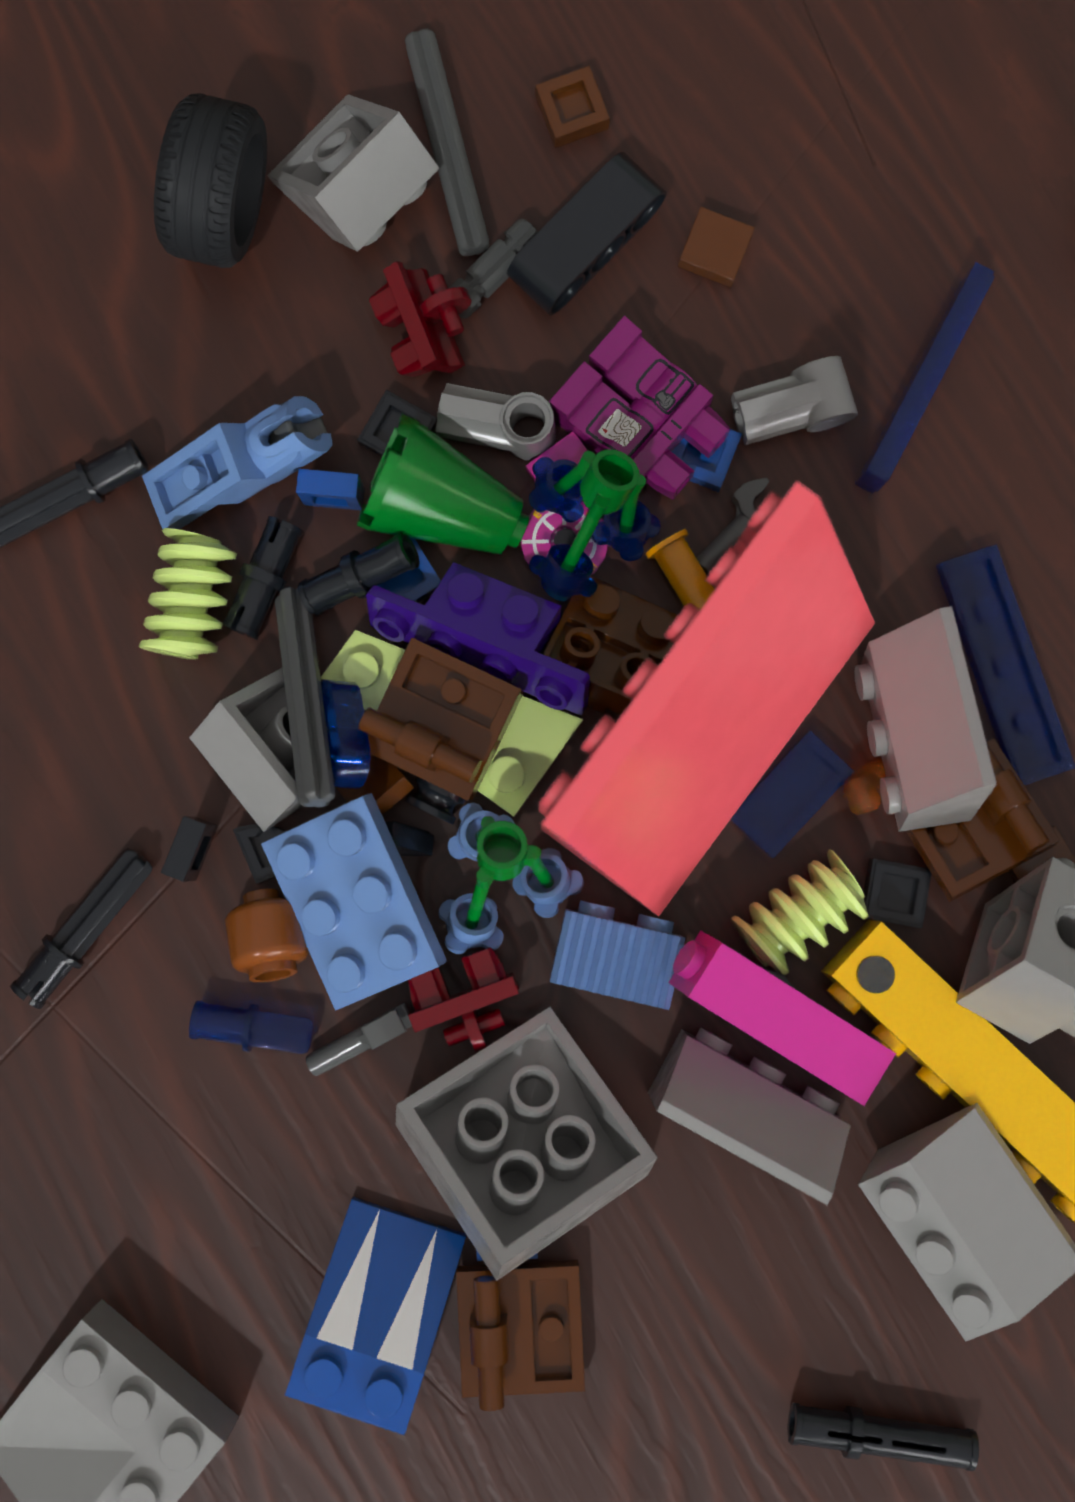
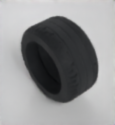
M201 93L188 95L174 108L166 126L160 148L154 189L155 230L159 242L168 254L176 258L200 262L219 268H230L245 256L253 238L260 212L267 164L266 127L264 120L255 108L248 104Z

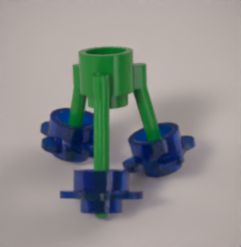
M611 449L603 450L596 455L591 451H585L578 464L567 459L553 462L548 457H542L533 464L532 470L536 476L535 489L529 494V502L537 512L544 513L550 511L557 513L569 523L576 522L583 516L584 509L580 504L582 501L589 509V512L572 545L556 544L549 549L546 557L534 555L529 562V568L533 573L540 576L543 589L556 600L566 601L573 595L579 594L591 597L597 590V583L594 579L590 578L594 567L589 556L584 553L590 538L598 545L612 547L619 552L623 560L636 561L643 556V546L648 539L656 537L660 532L661 524L659 519L655 515L650 514L648 508L638 501L639 493L646 483V478L639 474L636 463L628 455Z

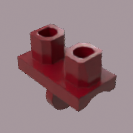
M395 261L384 268L383 272L388 283L369 298V302L375 317L383 326L394 328L404 322L409 337L392 346L390 352L397 372L400 375L417 377L433 370L453 373L465 366L454 336L464 331L459 314L471 305L472 300L468 290L464 287L448 289L442 274L430 277L427 269H405L403 263Z
M492 947L478 950L461 958L472 988L450 995L440 966L408 980L411 1001L414 1009L408 1016L414 1033L462 1015L464 1022L443 1029L448 1046H453L470 1039L476 1053L488 1046L485 1033L506 1025L500 1009L478 1016L476 1010L519 994V986L514 973H506L503 963Z

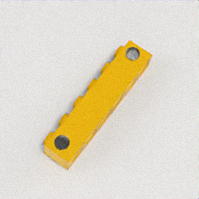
M868 919L821 970L833 982L826 991L853 1016L862 1009L877 1024L871 1031V1034L882 1045L895 1052L896 1057L899 1058L904 1051L912 1056L922 1066L915 1075L942 1100L951 1093L966 1108L978 1103L1033 1184L1040 1178L1056 1192L1050 1202L1075 1224V1102L986 1019L956 1003L958 993L882 921Z

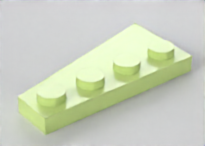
M355 630L323 673L321 679L365 711L369 707L377 710L405 649ZM522 696L478 788V792L515 817L581 725L583 719L560 710L552 709L540 702Z

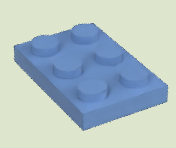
M372 793L361 796L261 843L283 895L294 910L305 944L335 1011L433 970L447 962Z

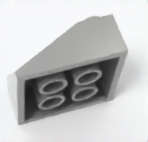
M551 1007L396 1104V1127L496 1281L646 1178L658 1158Z
M101 1299L81 1319L0 1419V1476L18 1502H178L226 1443L239 1416Z

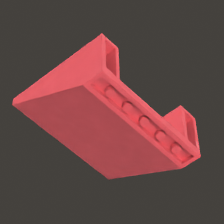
M796 481L784 499L773 491L769 494L747 524V527L738 538L739 540L733 548L730 547L706 579L716 590L703 608L699 610L690 602L687 604L664 635L675 645L662 663L658 666L648 658L623 690L624 694L633 699L618 722L605 714L581 747L582 750L591 756L575 779L563 771L538 804V812L545 817L541 824L543 832L657 916H660L875 624L820 497L798 481Z

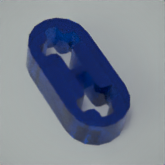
M323 679L321 686L334 787L359 789L367 779L371 759L368 734L359 730V723L364 714L361 691L355 682Z

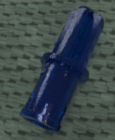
M197 1000L190 1018L189 1038L242 1045L243 1052L248 1053L251 1052L253 1047L305 1054L311 1046L314 1027L313 1021L309 1018L259 1011L258 1004H250L248 1009L208 1004Z

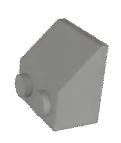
M347 94L267 176L277 188L327 235L358 252L363 246H368L380 238L386 229V222L403 205L412 203L423 194L427 187V181L437 172L439 167L399 111Z
M282 667L219 701L189 737L263 832L304 807L299 802ZM321 682L333 779L335 782L368 752L359 748L365 737Z

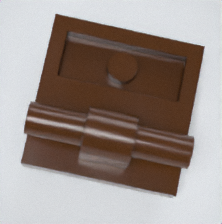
M583 573L543 655L589 674L588 708L604 714L607 709L622 716L633 701V699L623 693V690L647 658L658 666L662 663L675 645L664 635L679 615Z
M411 637L378 709L367 708L360 720L359 730L365 732L366 735L359 748L467 801H473L524 694V690Z
M994 738L987 741L986 744L996 786L972 820L906 831L949 902L1055 847L1060 841Z
M578 1260L525 1262L498 1281H496L487 1265L457 1266L456 1280L462 1398L479 1397V1408L481 1410L496 1411L504 1408V1396L585 1391Z

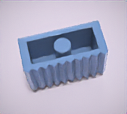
M580 900L578 911L565 908L549 977L551 983L670 1010L674 986L668 982L674 974V961L685 943V937L672 933L673 921L639 914L637 925L613 920L615 908Z

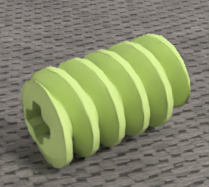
M164 528L162 530L164 535L176 543L160 546L157 555L173 567L156 569L153 579L158 584L167 588L168 591L151 593L148 598V602L163 612V614L147 616L143 623L146 629L159 637L142 640L139 642V647L162 655L196 660L201 654L218 651V646L205 639L203 632L222 629L223 623L207 614L208 608L227 606L228 600L212 591V587L214 584L230 583L232 581L231 575L217 568V562L236 559L237 553L222 545L217 539L190 531Z
M829 849L827 852L831 869L816 860L808 864L811 883L797 874H793L788 878L792 897L777 888L770 890L768 896L772 911L758 902L750 904L749 912L752 925L738 916L731 918L732 923L744 942L764 967L771 966L785 976L789 973L785 958L787 952H791L804 962L809 959L804 940L811 938L824 948L829 945L824 928L828 923L845 934L849 931L844 912L848 909L863 920L869 917L862 889L850 870L833 850Z

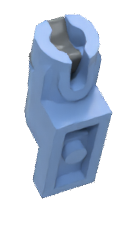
M294 396L282 404L268 407L246 423H218L145 473L142 478L162 530L164 528L181 529L217 505L239 504L268 486L280 482L326 453L333 443L331 433H327L321 418L323 413L318 405L305 396Z

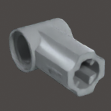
M839 356L817 359L793 370L789 377L733 392L731 396L733 417L738 432L742 433L741 438L745 445L806 428L807 432L811 433L828 430L842 425L858 415L845 369Z
M446 383L445 389L441 393L436 434L440 438L507 450L515 457L523 460H534L552 447L556 441L553 410L550 403L543 396L536 393L522 392L511 396ZM525 417H535L544 423L543 429L533 437H521L513 431L515 424Z

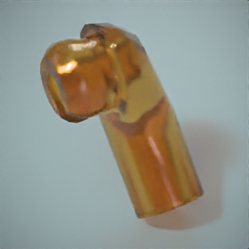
M882 758L866 762L844 780L842 784V797L848 798V806L852 813L861 815L879 808L881 797L877 790L880 789V779L886 777Z

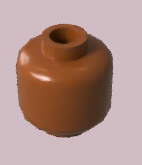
M259 889L243 895V904L233 908L225 918L231 964L235 970L248 974L249 981L271 982L293 976L297 973V965L308 956L309 951L294 910L289 901L279 897V891L276 889Z

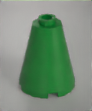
M401 414L398 428H394L370 484L371 496L367 505L363 503L356 525L374 532L391 535L403 532V535L413 539L502 554L507 545L513 548L519 545L530 516L521 512L524 504L522 498L415 418Z

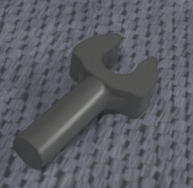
M768 478L746 482L735 491L731 498L732 503L736 507L735 519L696 557L707 576L710 575L730 547L733 548L756 513L753 501L761 495L768 485Z
M402 1003L380 1014L359 1028L307 1054L306 1064L310 1072L314 1076H319L369 1049L373 1050L406 1032L412 1026L408 1016L410 1012L406 1004Z

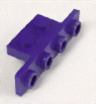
M455 562L452 563L426 605L373 585L366 594L370 625L386 639L394 642L404 641L409 643L412 637L524 690V692L537 697L540 702L552 709H566L582 715L588 706L589 674L541 654L561 619V605Z

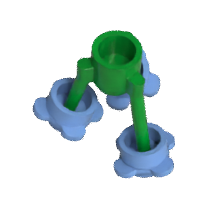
M477 803L464 805L459 811L461 823L457 834L449 839L447 848L449 854L454 859L461 860L466 857L477 861L480 869L477 872V881L473 893L464 894L456 900H446L439 908V918L446 923L448 932L444 941L445 946L455 954H463L468 948L484 947L486 949L492 947L493 950H496L501 946L504 934L496 927L498 921L497 905L492 899L487 897L493 880L507 881L513 879L515 892L518 895H526L534 903V910L537 915L542 918H551L558 913L559 905L569 895H576L582 891L584 886L583 876L579 871L570 870L564 864L558 850L546 848L541 851L538 846L528 845L525 833L514 823L510 816L505 814L498 816L491 811L482 810L481 806Z

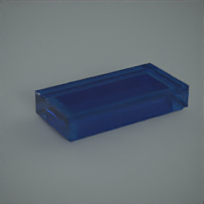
M808 731L753 789L730 821L766 855L774 858L848 779L854 770L812 731Z

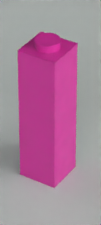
M701 930L695 940L689 941L682 947L674 961V974L669 980V984L865 1106L896 1055L889 1048Z

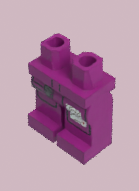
M625 315L589 355V364L584 361L549 401L554 413L555 423L567 433L574 431L583 445L594 454L609 449L625 453L636 463L639 474L646 478L644 487L648 484L654 490L672 500L683 490L694 474L692 468L672 453L675 447L684 438L709 458L723 444L730 432L729 426L718 413L710 408L713 394L701 384L697 385L685 371L668 361L642 337V330Z

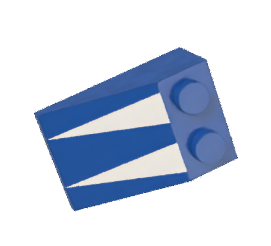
M352 1197L304 1334L285 1396L405 1435L464 1246L466 1234Z

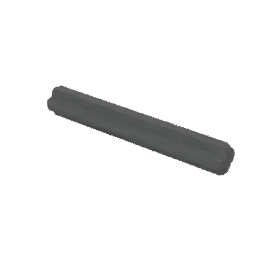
M427 28L413 31L405 38L406 51L433 154L439 167L438 173L459 253L462 256H473L483 253L489 248V237L436 35L431 29Z
M289 586L282 588L280 595L276 596L275 607L297 794L302 806L320 808L327 806L334 799L335 787L313 616L304 607L298 593V588L294 589Z

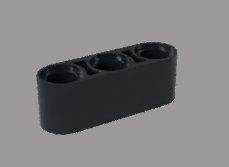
M625 152L618 153L519 251L511 262L507 275L550 316L556 314L648 223L663 204L667 195L666 191Z

